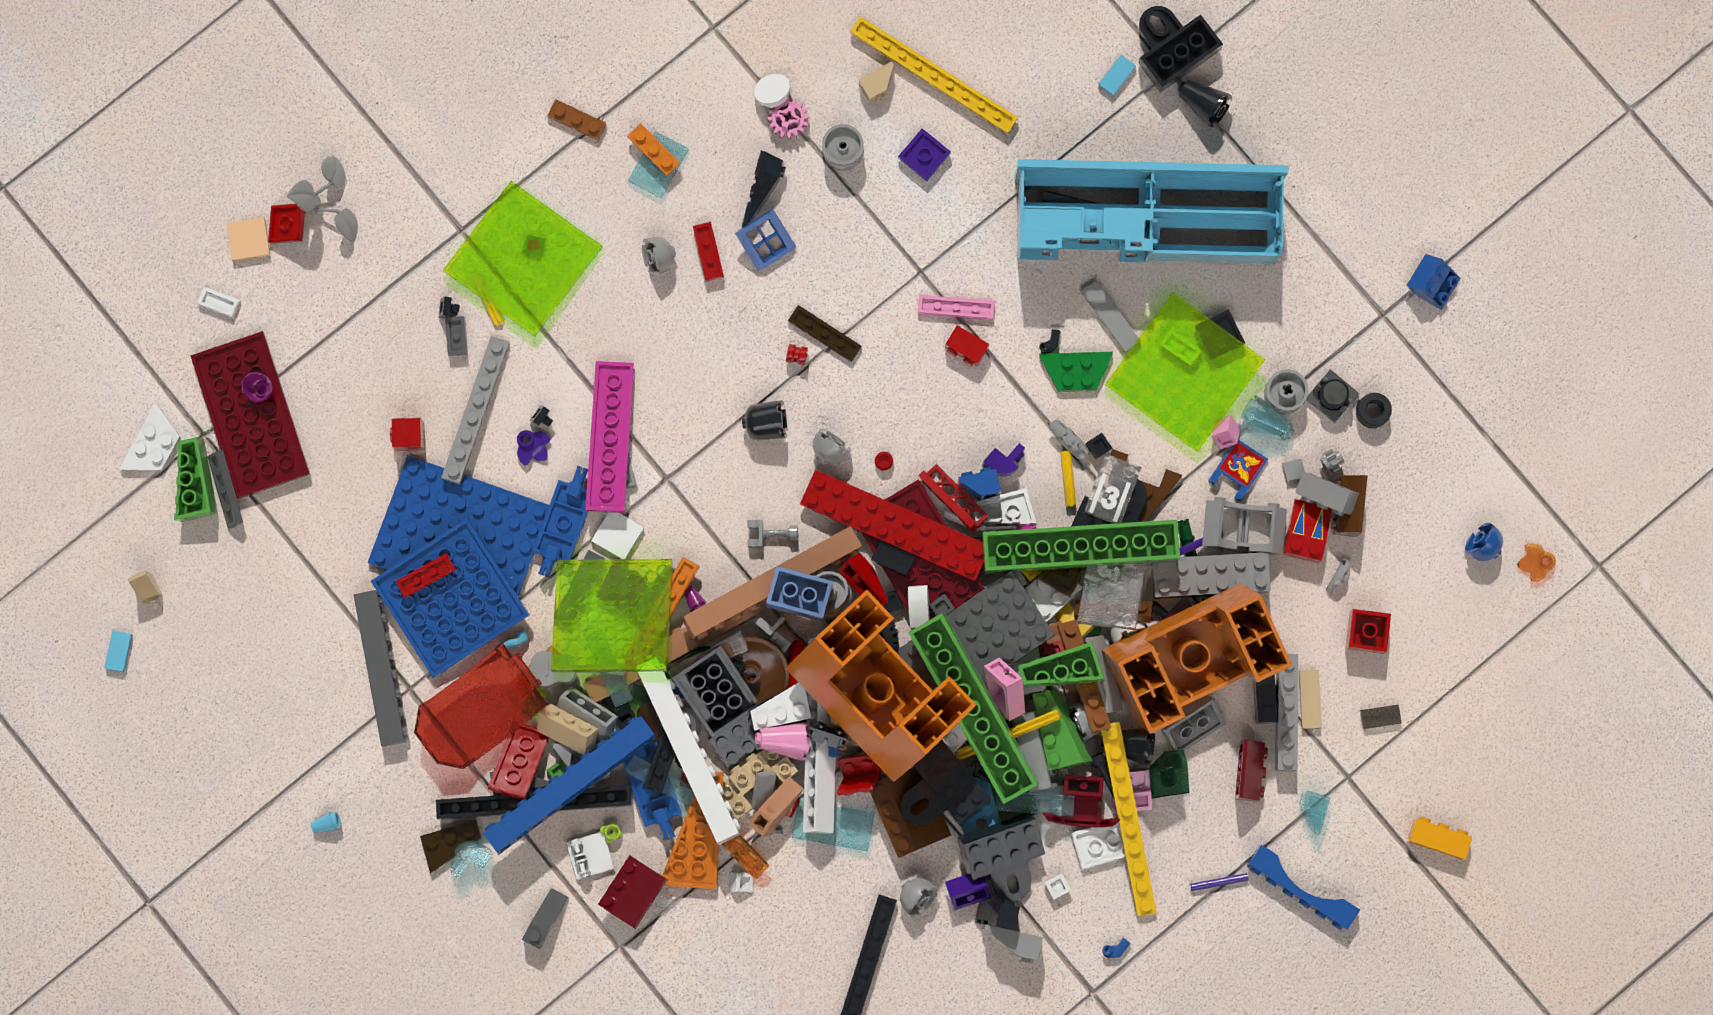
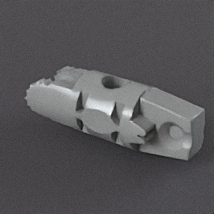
M1054 420L1049 424V429L1057 437V440L1075 457L1082 461L1090 454L1083 441L1061 421Z

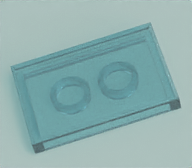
M655 131L653 136L681 165L689 149ZM642 154L628 181L662 199L680 165L666 177Z

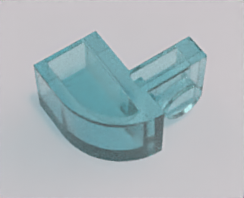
M467 841L460 844L454 850L459 858H455L451 863V874L459 879L469 863L483 870L493 855L491 849L476 841Z

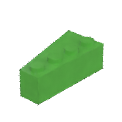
M195 437L179 441L178 477H176L177 496H175L176 513H174V520L185 522L218 514L204 440Z
M1093 642L1018 666L1025 687L1106 682Z
M1047 690L1032 694L1037 717L1054 710H1058L1061 715L1060 720L1040 728L1049 771L1093 762L1085 749L1086 746L1083 739L1080 738L1076 730L1075 722H1072L1069 715L1070 712L1060 691Z

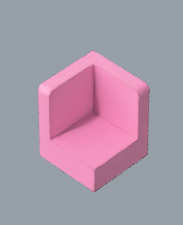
M1230 415L1214 422L1211 437L1220 449L1238 443L1240 427Z

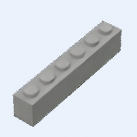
M1288 654L1293 666L1276 673L1278 722H1276L1275 771L1295 772L1298 768V654Z

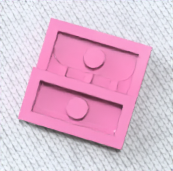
M1148 768L1129 770L1137 811L1153 810ZM1112 797L1113 812L1116 814L1115 801Z

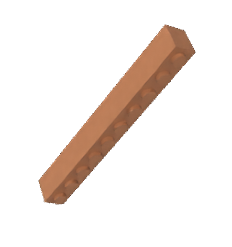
M850 526L781 563L778 567L808 575H818L826 572L825 568L831 565L833 568L838 566L845 557L848 556L850 559L858 554V550H860L862 545ZM776 567L683 616L682 622L692 639L698 638L701 640L709 635L708 632L714 628L716 631L726 626L725 622L731 619L734 622L743 617L742 613L747 610L751 613L759 608L760 603L767 602Z
M759 604V608L750 613L747 610L742 613L743 617L734 622L732 619L725 622L726 626L716 631L715 628L708 632L709 635L701 640L698 638L693 640L686 627L683 629L678 627L670 632L671 635L665 639L663 636L659 638L646 662L657 657L659 662L663 661L665 666H668L764 613ZM623 657L619 662L625 664L624 676L601 673L598 676L593 674L585 679L586 682L583 683V686L589 697L599 704L605 699L641 681L636 669L639 665Z

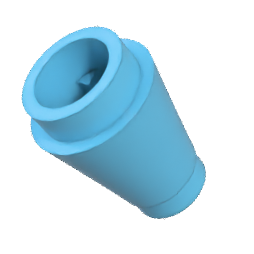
M329 812L311 822V829L314 833L334 831L341 827V819L337 812Z

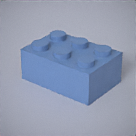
M776 566L766 607L823 622L833 581Z

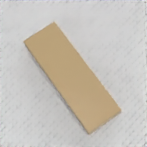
M1319 670L1299 671L1301 728H1322Z

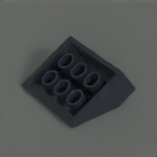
M721 645L687 658L668 670L669 675L712 738L760 706Z

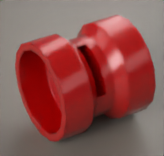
M789 344L786 362L793 363L795 361L799 365L805 366L808 347L802 346L800 348L796 347L795 344Z

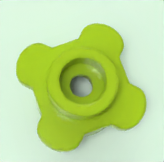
M611 821L609 825L601 826L600 832L605 836L606 843H612L613 840L620 839L623 835L616 821Z

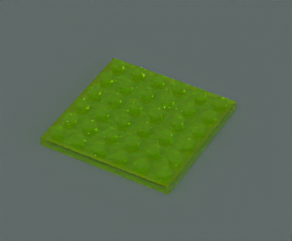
M510 181L444 267L443 272L535 337L603 246L517 184Z
M1172 293L1105 383V386L1191 449L1198 452L1266 359L1179 296Z
M672 559L557 560L551 671H667Z

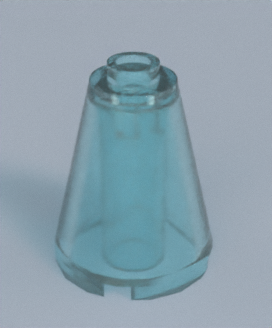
M1255 395V400L1250 399L1242 412L1241 417L1244 419L1242 423L1239 422L1238 429L1243 432L1281 441L1291 438L1294 432L1292 423L1261 397Z

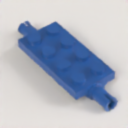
M577 465L573 480L569 483L558 480L532 551L542 555L544 558L538 572L542 576L550 578L554 563L557 561L568 565L571 562L589 512L586 511L587 489L583 486L588 472L587 468L583 467L582 470V467Z
M657 741L648 743L625 760L623 765L645 827L659 824L663 840L665 841L669 839L667 831L670 838L676 837L670 820L672 817L681 815L682 812L669 775L661 795L642 788L657 746Z

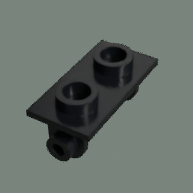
M810 721V729L812 730L808 729L806 735L809 740L822 744L826 737L828 738L827 746L837 749L844 748L848 736L843 729L838 727L833 729L827 727L823 722L816 721L814 723Z

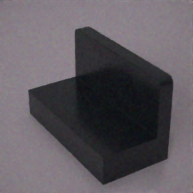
M880 541L876 552L871 557V562L907 577L915 555Z

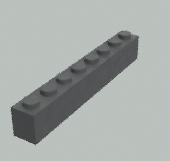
M376 590L353 594L381 746L386 747L405 743L406 737H409L407 726H403L402 719L405 718L404 708L400 707L399 700L402 699L400 688H396L395 683L398 680L396 669H393L392 662L395 661L393 650H389L388 643H391L389 631L386 632L385 624H388L386 613L382 612L381 606L384 605V601Z

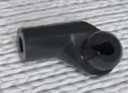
M1052 329L1050 340L1039 345V349L1043 354L1051 353L1059 347L1061 331Z
M1153 601V612L1162 619L1168 611L1157 601Z

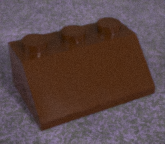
M1342 475L1339 480H1336V484L1359 493L1351 515L1344 513L1343 516L1336 514L1335 518H1332L1331 529L1334 530V535L1357 537L1362 533L1368 475Z

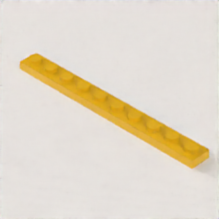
M860 16L851 29L850 34L1004 133L1008 134L1018 120V117L863 17Z
M1120 722L1110 723L1111 728L1109 730L1101 731L1117 816L1120 819L1119 827L1136 913L1139 917L1154 914L1157 911Z

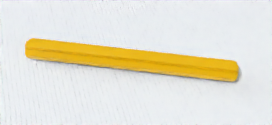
M1054 710L1012 727L1010 730L1014 738L1060 720L1061 715L1058 710ZM971 745L957 750L956 754L959 760H963L975 755V752Z

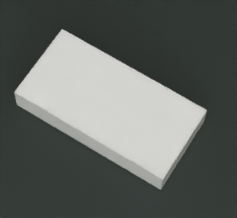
M204 287L197 304L234 318L240 300Z

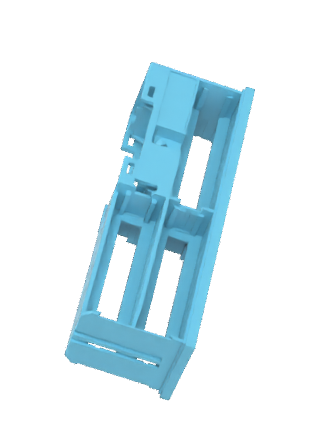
M1018 159L1015 170V181L1018 183L1017 259L1058 260V250L1069 249L1120 251V262L1184 261L1276 264L1283 252L1284 179L1288 174V165ZM1027 186L1139 188V205L1026 202L1024 190H1026ZM1160 189L1268 191L1267 208L1160 205ZM1160 228L1267 230V247L1159 244ZM1080 239L1099 240V244H1080ZM1131 242H1141L1142 245L1141 247L1131 246ZM1042 251H1050V255H1042ZM1125 253H1136V257H1125Z

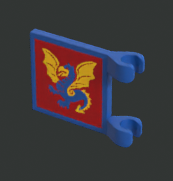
M1238 439V443L1229 448L1208 481L1211 484H1215L1221 474L1241 486L1234 496L1237 501H1241L1268 458Z

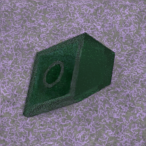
M1183 749L1164 752L1148 768L1152 799L1190 793L1188 764Z

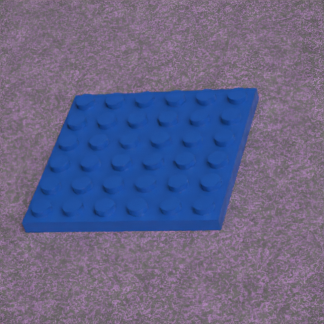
M468 518L371 580V583L432 678H435L530 616V613ZM447 553L456 571L404 598L396 581Z

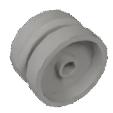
M839 124L831 127L825 133L822 141V153L827 164L836 170L842 171L853 169L857 166L863 157L864 142L862 136L856 128L850 125Z
M1291 369L1280 370L1274 373L1266 383L1264 400L1273 412L1281 415L1292 414L1298 411L1306 401L1309 393L1308 384L1299 372Z
M833 571L822 572L815 577L833 581L824 619L835 620L853 603V593L845 578L839 573Z

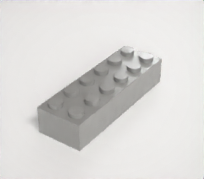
M1268 552L1180 557L1178 561L1151 563L1153 600L1215 596L1240 583L1259 594L1271 591Z

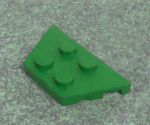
M1113 351L1039 354V358L1058 392L1096 391L1112 358Z

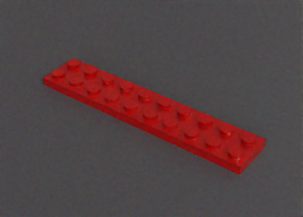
M816 469L800 502V505L846 526H851L853 529L976 582L984 564L983 542Z

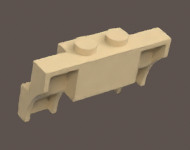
M763 750L757 755L752 753L745 759L747 763L742 767L737 765L730 771L732 775L723 782L725 794H723L722 798L724 802L729 801L733 810L732 814L737 820L753 808L744 795L754 788L756 773L774 771L783 783L788 777H792L798 772L787 756Z

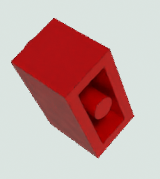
M956 325L945 344V348L947 349L946 352L950 355L962 357L963 362L967 365L978 367L990 344Z

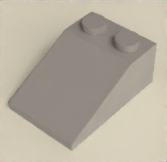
M984 925V930L1016 956L1021 957V961L1032 964L1034 960L1038 961L1043 937Z

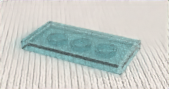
M800 800L796 810L791 838L868 852L875 813L834 806V833L803 832L804 800Z

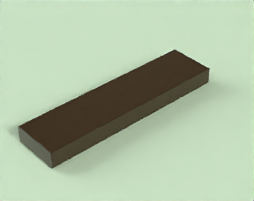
M799 305L788 319L789 323L851 363L862 348L860 344Z

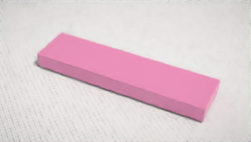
M919 295L918 315L993 321L995 301Z

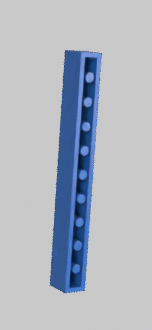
M640 716L627 722L628 726L622 730L617 729L611 734L612 738L608 741L603 740L595 747L596 750L580 757L581 761L564 769L565 773L559 777L558 775L554 776L548 781L549 785L545 788H538L532 793L533 796L530 799H524L517 804L518 808L514 811H508L501 816L502 820L498 823L488 825L483 835L497 854L500 855L654 740L656 736L643 718Z

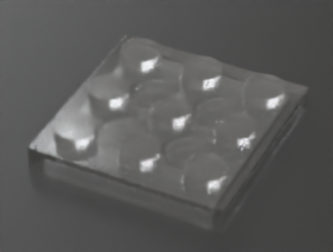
M1087 567L1077 620L1078 624L1136 630L1145 579L1144 573Z

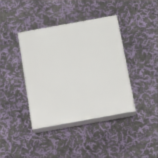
M608 512L591 541L625 561L644 527L620 513Z

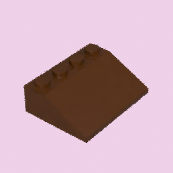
M912 768L894 782L889 777L878 781L874 789L870 791L898 859L952 836L943 814L926 826L912 825L904 818L901 811L902 798L908 790L922 780ZM921 799L911 807L910 812L913 815L920 814L929 806V801Z

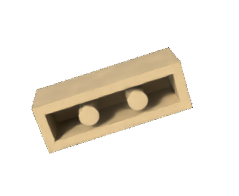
M552 704L539 713L538 732L582 755L596 747L598 728Z

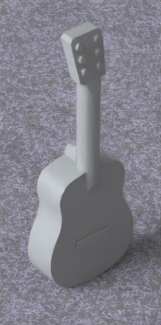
M540 651L531 659L530 676L536 685L549 688L559 683H573L576 680L577 673H608L624 676L625 664L577 665L576 659L570 655L558 656L549 651Z

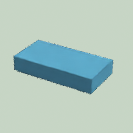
M1120 55L1098 83V86L1114 96L1136 68V65Z
M112 630L105 669L125 672L132 634Z

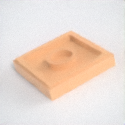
M264 217L226 223L232 261L270 256Z

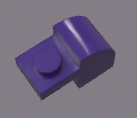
M1019 443L1008 457L997 448H994L982 465L986 468L991 467V470L996 469L997 476H1010L1018 470L1019 467L1014 462L1019 463L1025 456L1023 453L1025 447Z

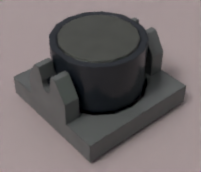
M1330 369L1310 392L1306 400L1335 423L1360 393Z

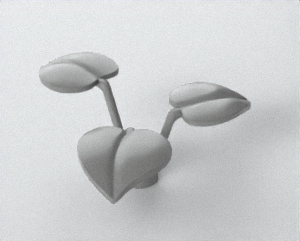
M334 156L327 157L322 162L321 170L324 178L329 181L328 184L314 192L313 186L308 181H299L291 188L287 198L294 201L305 212L314 210L315 213L318 211L337 213L334 217L336 227L346 239L353 242L358 229L357 219L353 212L347 208L342 209V211L339 209L319 208L321 200L318 194L332 184L336 188H340L345 182V171L340 161Z

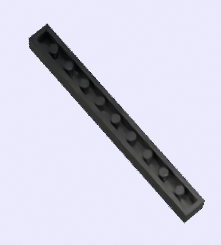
M631 786L590 788L559 811L633 806ZM528 793L526 800L533 796L532 793ZM506 795L437 799L436 818L438 820L502 816L506 812H512L518 808L517 804L522 800Z

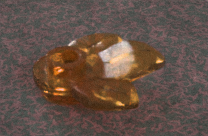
M1529 543L1525 545L1527 556L1521 558L1517 563L1519 569L1530 572L1531 581H1540L1545 578L1547 571L1555 567L1556 559L1552 553L1545 552L1541 545ZM1544 558L1549 560L1548 565L1543 564Z

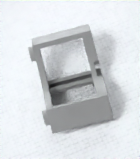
M1214 497V500H1206L1202 546L1219 550H1232L1233 552H1268V555H1283L1287 509L1279 507L1280 504L1268 503V506L1228 502L1223 497Z

